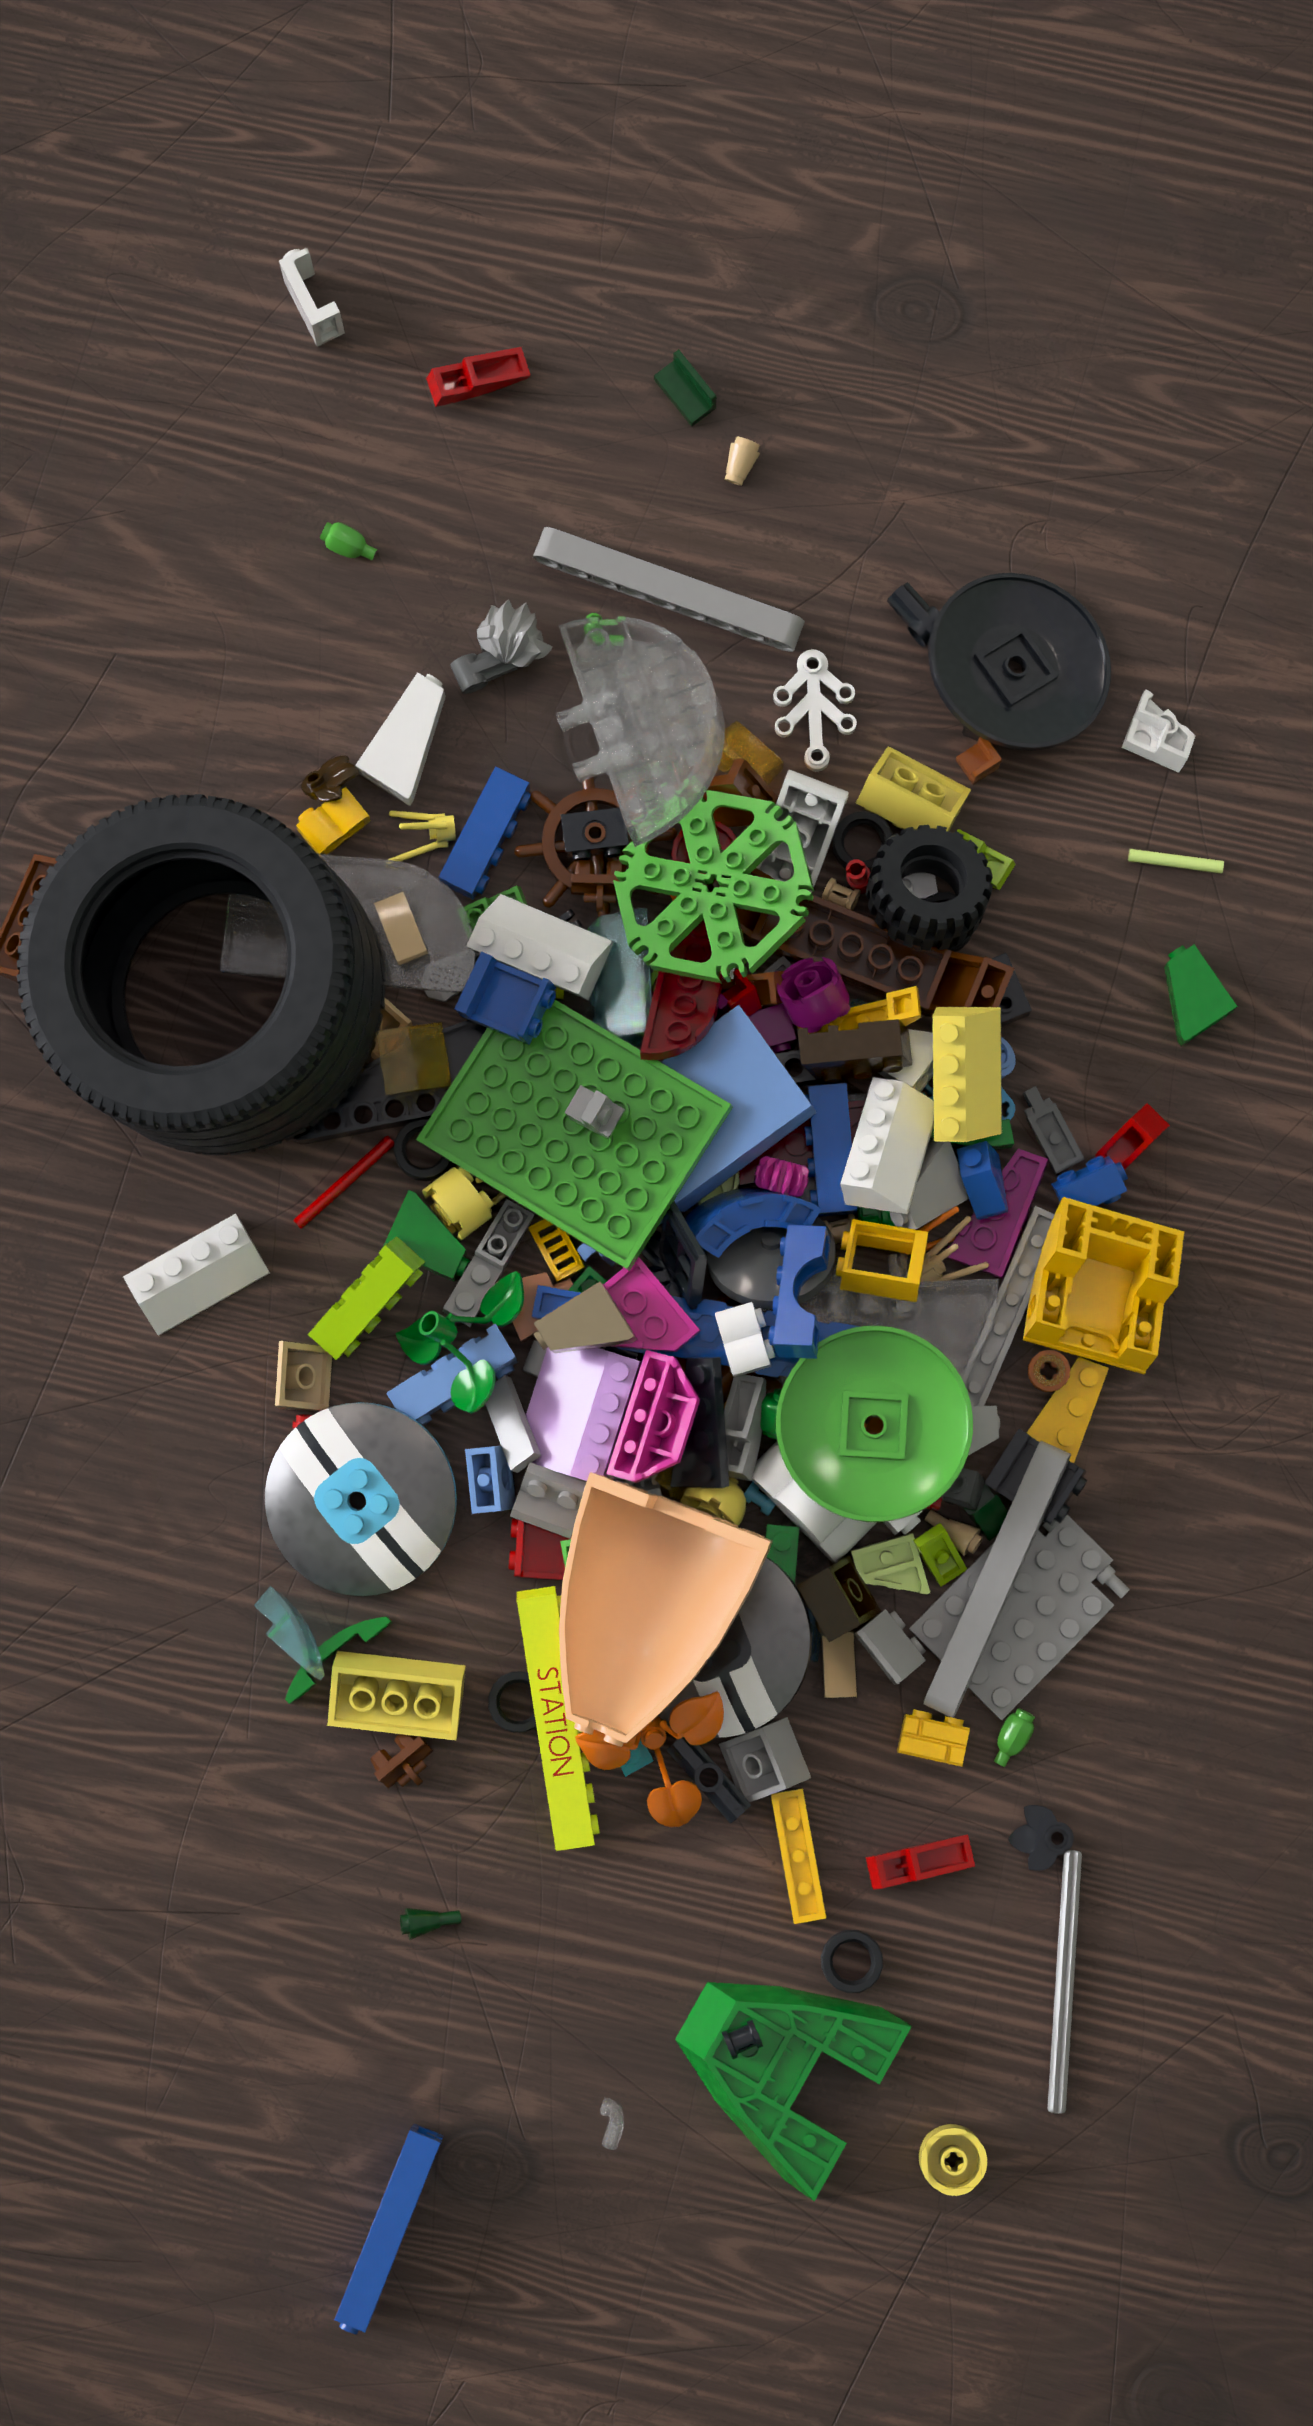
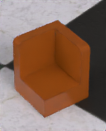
M979 737L977 744L958 755L955 759L972 785L999 769L1002 761L992 744Z
M784 971L748 974L746 976L749 981L754 980L761 1005L782 1003L776 987L777 984L781 986L783 981L781 975Z

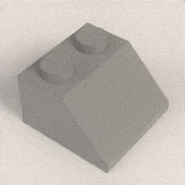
M885 1609L855 1632L854 1635L893 1685H897L926 1661L922 1656L926 1650L915 1637L909 1639L902 1630L906 1625L895 1611L889 1614Z
M788 1717L719 1744L735 1786L749 1802L785 1790L811 1778Z

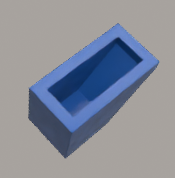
M987 1141L957 1149L961 1179L976 1218L981 1220L1009 1212L999 1154Z

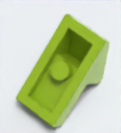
M938 1523L913 1540L918 1548L921 1559L940 1587L967 1570L950 1536L941 1523Z

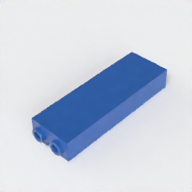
M413 2124L409 2130L334 2319L340 2322L339 2327L353 2334H358L359 2330L364 2333L366 2332L444 2135L417 2124Z

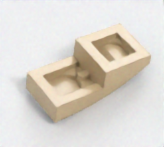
M404 892L374 903L398 965L428 954Z

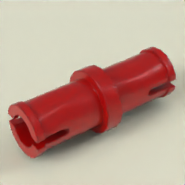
M853 859L846 866V880L853 890H861L860 894L866 893L870 870L863 861Z

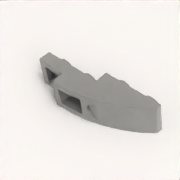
M506 1199L476 1249L474 1257L444 1305L442 1312L447 1315L451 1313L455 1316L476 1317L478 1315L482 1299L488 1290L500 1280L534 1217L533 1213ZM462 1322L463 1324L471 1327L472 1323Z

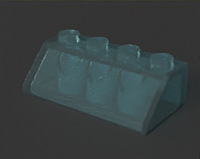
M647 908L634 909L637 924L647 926ZM621 912L600 916L588 928V931L614 942L590 996V1003L594 1006L595 1012L592 1022L635 1047L643 1040L652 1002L650 966H647L642 960L649 950L642 951L638 956L635 955L628 946Z

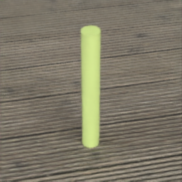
M1130 849L1128 861L1214 873H1223L1224 861L1136 849Z

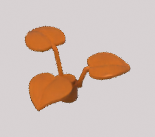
M718 1691L709 1695L684 1700L677 1704L670 1712V1726H668L666 1720H661L657 1716L628 1743H623L622 1747L606 1742L604 1740L605 1734L595 1729L593 1735L582 1732L576 1735L575 1739L589 1762L603 1770L616 1769L626 1764L630 1759V1750L638 1748L640 1739L645 1747L653 1749L665 1787L653 1789L649 1793L647 1799L649 1812L658 1823L664 1826L680 1827L683 1824H687L698 1812L702 1803V1796L699 1788L690 1781L681 1780L671 1785L660 1747L666 1740V1732L676 1739L685 1737L686 1741L691 1745H701L711 1741L718 1734L723 1723V1702Z

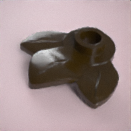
M337 756L324 763L318 771L310 772L303 780L301 789L305 795L313 800L319 799L321 802L336 801L342 798L340 787L360 775V771L355 765L348 763V756Z

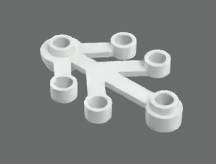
M811 649L799 656L797 660L798 672L785 686H779L774 691L773 700L775 704L780 707H786L791 703L792 695L807 681V694L786 717L777 719L775 732L780 737H789L793 732L794 726L808 712L810 747L805 752L804 763L809 770L819 772L828 766L830 758L828 750L823 746L821 711L837 725L839 732L844 735L852 734L857 725L853 715L844 714L820 693V681L836 693V699L841 704H849L853 701L855 689L852 685L839 681L827 670L828 660L822 652ZM815 660L819 666L816 669H810L807 666V662ZM847 689L851 692V696L849 698H842L840 691ZM786 692L789 698L786 701H780L777 698V694ZM843 720H850L853 726L850 729H844L841 726V722ZM780 723H788L790 729L787 732L780 731L778 728ZM814 752H820L823 755V759L814 761L811 755Z

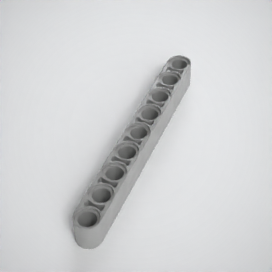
M544 527L533 555L537 562L783 651L793 652L795 650L805 623L801 617L554 528Z
M1040 1441L930 1685L923 1705L951 1718H954L1064 1474L1071 1453L1043 1441Z

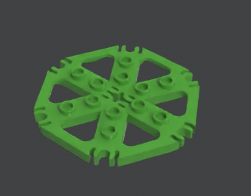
M705 789L707 801L700 791H696L697 801L692 805H688L683 795L680 796L679 802L682 809L679 810L678 803L674 799L622 850L624 855L620 856L619 860L623 865H628L629 868L625 872L615 871V877L621 882L615 880L613 882L628 946L636 956L640 955L644 950H649L648 954L642 959L647 966L656 971L721 983L719 975L721 971L724 979L727 982H731L730 971L733 968H739L741 975L746 977L748 971L744 964L748 962L749 970L753 974L806 921L804 917L808 916L809 912L806 907L799 906V903L805 899L813 901L814 897L808 890L814 891L798 825L790 815L783 821H777L779 816L783 814V810L779 805L776 806L772 801ZM719 807H728L752 812L754 814L752 824L722 852L713 816L714 811ZM673 822L679 823L682 827L690 863L649 856L646 853V847L668 824ZM782 842L788 845L794 867V875L790 880L779 881L749 875ZM714 879H716L720 887H715L710 892L706 885L712 884ZM635 889L677 896L649 925L640 926L637 924L631 900V894ZM736 908L776 915L780 917L778 925L756 946L747 947L745 946ZM704 920L712 951L710 959L700 963L672 957L670 952Z

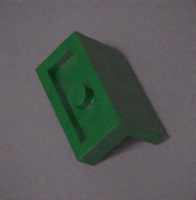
M678 349L673 353V361L656 373L654 380L692 427L716 409L717 397Z

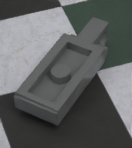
M1036 1086L1026 1090L1023 1093L1029 1106L1028 1109L1024 1110L1027 1117L1026 1120L1055 1175L1083 1161L1084 1156L1056 1103L1053 1104L1050 1097L1043 1100Z

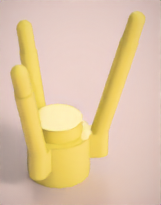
M390 811L389 816L428 821L401 823L399 828L401 830L429 829L430 839H436V842L388 859L386 863L387 865H392L437 848H447L448 841L456 840L454 816H445V813L427 814Z

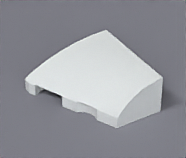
M1145 689L1130 723L1122 748L1179 773L1188 760L1196 735L1186 726L1181 725L1169 709L1163 712L1151 700L1154 694Z

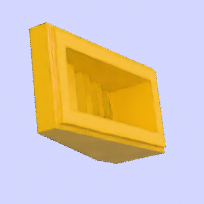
M543 1219L529 1226L528 1229L557 1283L585 1270L578 1252L565 1231L556 1227L557 1230L540 1238L538 1232L553 1225ZM561 1235L562 1241L546 1249L544 1243ZM565 1246L567 1247L568 1252L554 1259L551 1258L550 1254ZM571 1257L573 1258V1263L560 1270L555 1266Z

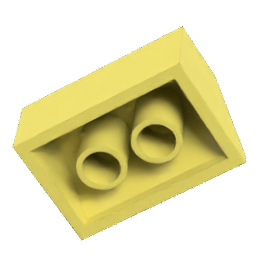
M888 746L870 772L856 804L864 807L868 812L889 820L900 829L913 827L914 830H917L919 825H929L933 829H936L937 826L947 827L946 831L949 832L971 789Z

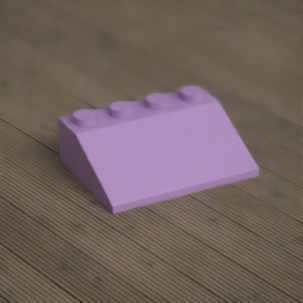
M548 1347L526 1413L528 1423L541 1454L532 1463L587 1481L590 1472L608 1477L606 1473L642 1362L600 1348L555 1354Z

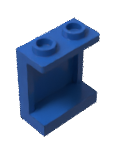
M481 951L454 1009L463 1018L530 1045L532 1039L536 1038L542 1029L543 1021L541 1019L546 1009H550L555 1001L556 987L549 979H540L498 962L493 956Z

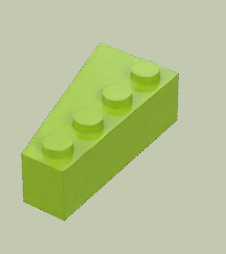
M397 1236L380 1250V1255L361 1272L362 1276L359 1279L357 1278L342 1294L341 1299L328 1310L308 1333L335 1360L343 1354L349 1357L361 1344L357 1338L365 1330L370 1334L381 1322V1319L378 1317L379 1313L385 1307L390 1311L402 1298L398 1292L404 1285L407 1284L409 1287H412L422 1276L423 1272L419 1269L425 1261Z

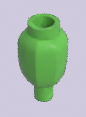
M327 522L320 536V539L325 541V545L329 550L348 558H356L361 555L373 560L377 551L376 548L366 544L365 537L359 531L341 522L334 524Z
M1018 1708L1015 1713L1010 1714L1006 1718L997 1738L999 1752L994 1759L995 1763L1005 1767L1011 1756L1019 1754L1025 1748L1034 1732V1724L1032 1722L1035 1716Z

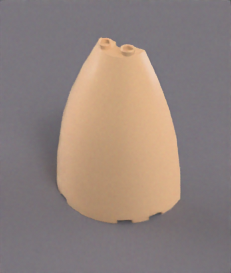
M590 1472L575 1519L562 1582L559 1621L562 1688L566 1719L575 1722V1729L593 1735L595 1729L605 1734L604 1740L606 1742L622 1747L623 1743H628L668 1707L694 1680L720 1646L748 1597L773 1541L767 1538L764 1539V1536L745 1528H739V1525L664 1496L648 1494V1491L619 1481L615 1482L613 1481L614 1479Z

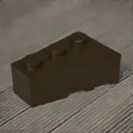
M899 1019L858 1023L859 1029L838 1031V1025L828 1026V1032L808 1034V1028H799L797 1031L801 1065L821 1085L840 1084L842 1080L850 1078L867 1079L873 1073L883 1071L886 1073L899 1072L903 1067L912 1065L909 1030Z

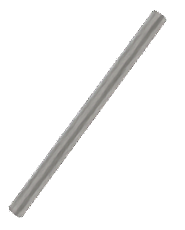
M1067 1850L1063 1857L1047 2107L1049 2112L1058 2114L1065 2113L1067 2100L1082 1853L1077 1850Z

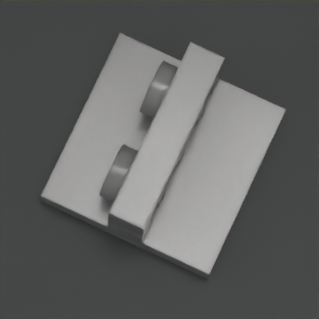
M529 1462L510 1517L571 1539L587 1481Z

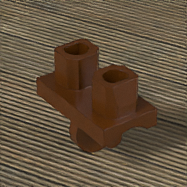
M578 860L575 874L572 873L571 895H584V902L596 903V912H603V903H615L617 895L613 880L621 881L615 877L614 872H625L624 865L620 861L607 862V874H594L593 861Z
M398 1734L394 1741L401 1751L392 1758L385 1749H382L371 1757V1762L376 1770L374 1775L388 1789L397 1781L402 1787L411 1780L417 1786H420L423 1780L418 1774L428 1767L423 1760L433 1750L420 1736Z

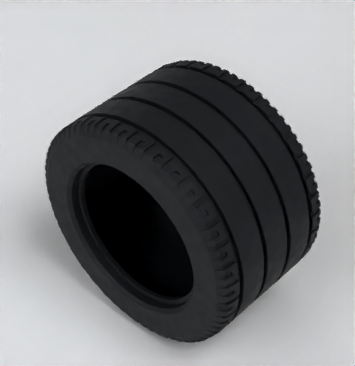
M203 794L180 795V798L176 795L152 798V802L143 800L136 805L124 807L125 811L120 812L116 810L108 818L104 817L99 820L100 824L97 826L91 825L88 827L83 835L80 834L75 838L77 841L73 845L69 843L66 846V851L55 859L57 863L53 867L49 866L46 871L48 872L46 877L42 878L39 883L40 889L34 891L33 901L27 909L28 917L23 919V932L20 933L19 938L22 944L18 946L19 960H17V969L20 970V974H17L19 997L23 1000L20 1004L26 1023L32 1028L29 1032L39 1051L44 1053L42 1057L55 1074L60 1077V1080L75 1094L80 1096L82 1100L149 1140L167 1147L195 1154L202 1152L203 1155H228L229 1152L231 1155L255 1152V1148L259 1150L267 1149L281 1144L283 1139L291 1140L294 1136L307 1131V1126H315L319 1120L329 1114V1109L332 1107L335 1109L340 1104L339 1102L349 1093L347 1091L349 1087H354L357 1083V1079L365 1069L363 1065L365 1062L369 1063L371 1053L375 1048L376 1042L374 1039L376 1036L379 1037L383 1019L381 1009H385V986L382 985V982L385 981L383 960L379 957L382 954L375 931L371 929L373 928L372 923L357 897L319 855L296 833L287 828L284 823L262 812L260 809L237 801L235 803L232 799L208 796L207 799ZM240 894L259 898L273 904L286 937L287 971L281 996L263 1027L240 1048L211 1062L192 1066H168L148 1062L133 1038L125 1006V988L128 972L134 955L145 936L171 911L192 900L205 896Z

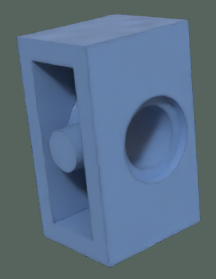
M501 1445L465 1449L472 1514L511 1510L516 1501L513 1471L509 1468Z

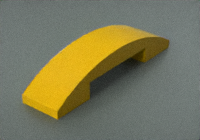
M914 986L886 993V999L851 1007L845 1016L838 1017L832 1022L823 1025L819 1031L814 1033L828 1032V1026L838 1025V1031L859 1029L858 1023L899 1019L907 1026L921 1018L918 988Z

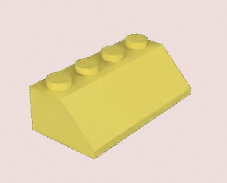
M936 1007L934 1011L933 1100L935 1142H968L1002 1133L1001 1007Z
M337 1651L332 1666L327 1726L456 1741L466 1665Z

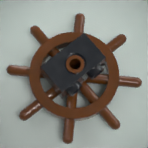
M585 762L580 767L583 789L566 796L558 804H555L538 790L531 792V801L549 814L543 828L542 843L519 845L515 848L514 853L518 858L544 855L548 869L557 880L543 898V905L545 907H553L567 889L571 890L572 873L575 874L578 860L591 859L594 862V874H606L604 857L609 861H620L619 857L623 855L622 850L647 827L642 813L635 805L636 801L649 786L646 778H639L624 796L609 789L595 788L593 766ZM597 804H605L614 808L598 810ZM585 805L586 812L570 813L574 809ZM626 817L631 822L635 832H627ZM561 823L564 840L555 841L556 833ZM673 827L664 828L651 842L673 840L677 837V831ZM649 844L646 847L647 855L649 853ZM558 853H565L566 858L572 857L573 862L567 869L560 862L557 856ZM624 865L626 871L629 868V866ZM649 891L653 895L659 894L657 892ZM603 903V912H598L599 920L602 923H608L611 920L610 903Z

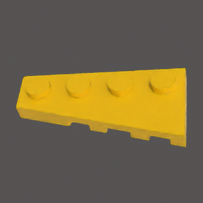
M1078 1357L1070 1368V1377L1067 1383L1053 1393L1026 1433L1039 1442H1046L1071 1453L1069 1461L1074 1463L1109 1368Z

